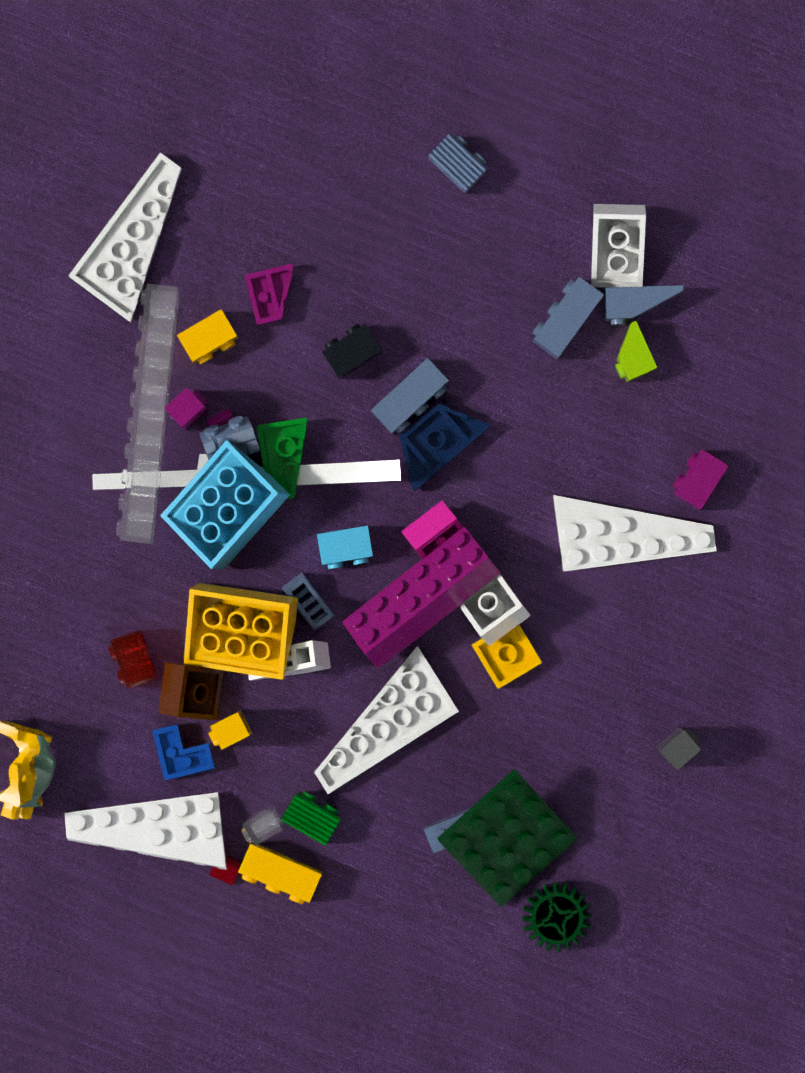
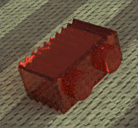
M142 630L110 640L112 645L108 646V650L112 660H117L120 670L117 671V676L121 685L126 684L127 689L158 678Z

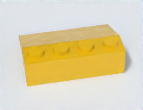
M205 583L196 584L189 591L184 664L283 680L296 623L298 598Z

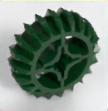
M555 881L552 884L553 890H549L545 883L543 884L544 893L541 894L536 888L534 893L537 898L527 897V901L532 906H523V910L530 913V915L522 916V921L530 922V924L524 926V930H533L529 935L530 940L539 937L536 943L538 947L547 942L546 951L551 950L552 944H555L556 952H561V944H565L566 949L571 950L569 941L573 940L578 946L580 942L576 936L578 934L583 938L587 936L581 930L582 927H591V924L584 921V919L592 918V914L590 912H583L590 905L588 902L580 904L585 896L582 893L575 897L577 893L576 887H572L567 892L568 884L564 882L561 890H559L558 883ZM554 897L567 898L575 906L561 908L557 906ZM546 900L549 908L548 912L541 919L536 920L537 909ZM552 905H554L555 910L559 914H564L563 917H560L562 928L559 927L554 919L550 920V916L553 917L552 913L554 912ZM578 913L575 927L567 934L565 928L566 921ZM553 926L558 930L560 937L548 936L541 932L539 928Z

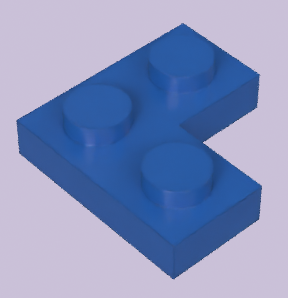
M178 724L152 730L164 781L215 768L210 744L205 743L184 749Z

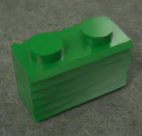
M304 790L302 794L296 792L281 821L326 846L341 820V816L337 815L339 810L327 803L323 807L315 802L317 799L315 796Z

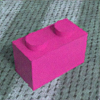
M441 501L401 532L423 559L463 526L446 504Z

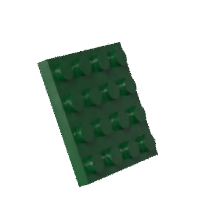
M514 768L437 839L496 903L502 907L578 838Z

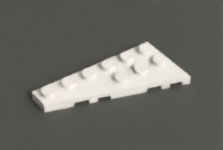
M162 153L157 156L69 274L72 280L130 323L132 322L182 171L181 167Z
M553 495L563 571L716 551L712 525Z
M418 646L315 770L314 773L327 794L459 712Z
M218 792L65 813L66 837L69 841L96 846L102 845L117 850L134 851L139 854L176 861L182 860L227 870Z

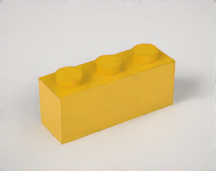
M251 841L238 873L243 874L242 879L256 884L257 881L266 884L265 888L276 894H280L281 891L290 894L289 899L299 904H303L304 901L310 903L323 872Z

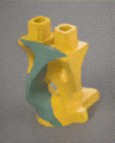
M0 721V733L14 740L20 752L19 756L9 767L10 786L0 792V801L4 802L1 816L13 820H18V818L31 819L34 807H42L43 805L41 795L49 786L55 770L56 761L50 754L52 736L38 729L29 728L10 721Z

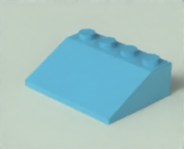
M226 440L161 514V517L210 569L224 570L290 494L270 474L229 440Z

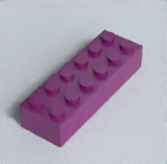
M462 527L352 613L342 623L367 658L379 669L501 573L467 529Z

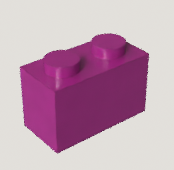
M187 387L164 409L184 430H187L208 411L205 407L208 401L196 388L191 391Z
M703 449L698 454L695 452L691 454L686 462V465L689 466L688 470L684 475L680 473L672 485L675 488L673 495L697 510L703 508L729 466Z

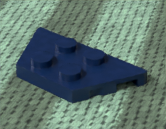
M438 403L401 434L399 438L412 489L416 491L490 427L488 423Z

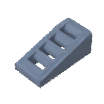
M300 573L282 587L287 596L297 597L298 600L309 591L312 595L301 603L297 602V609L314 631L335 616L303 573ZM304 583L305 587L293 595L292 591ZM317 600L318 603L307 612L304 610V608ZM323 608L325 612H323L314 620L310 618L313 614H315L317 611Z

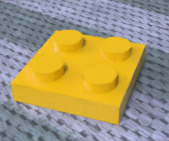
M517 625L490 646L482 638L471 644L497 689L542 663L520 625Z

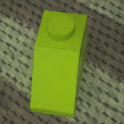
M637 321L629 325L617 356L618 364H615L619 377L621 379L625 377L626 382L657 369Z

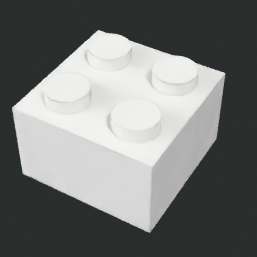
M501 574L459 606L480 637L489 646L531 616Z

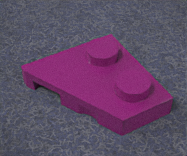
M293 263L244 275L257 326L283 319L294 270Z

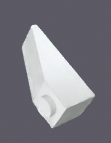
M311 640L291 645L285 676L331 668L328 643ZM248 674L251 681L269 678Z

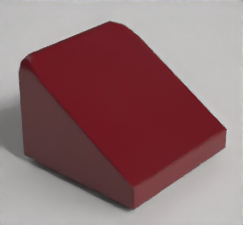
M225 854L227 870L213 866L209 875L233 886L243 861Z

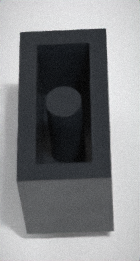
M356 324L346 331L347 336L340 341L334 338L324 345L326 349L322 351V354L339 380L382 353L381 347L366 324L362 327Z

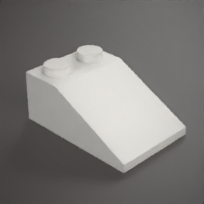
M594 204L591 285L593 287H643L645 205Z

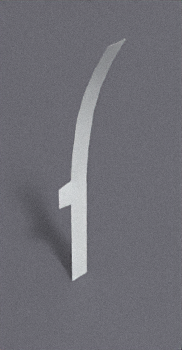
M199 454L197 470L92 474L93 490L186 487L209 460L207 454ZM400 460L301 465L297 485L401 480Z

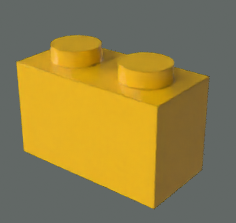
M222 309L177 335L194 364L199 362L200 365L213 358L212 354L219 349L224 352L235 346L236 343L234 341L238 339Z
M241 710L210 726L212 731L209 732L214 746L219 745L221 750L252 734Z

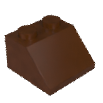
M165 662L158 713L180 718L217 720L224 670Z

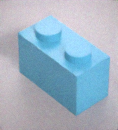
M368 526L317 534L322 565L327 564L328 569L343 567V562L353 560L354 565L368 563V557H373Z

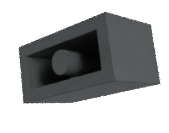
M679 727L656 746V749L676 770H679L701 751L697 745L700 743V740L691 730H683Z

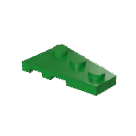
M308 417L257 425L263 469L290 494L287 499L295 498Z

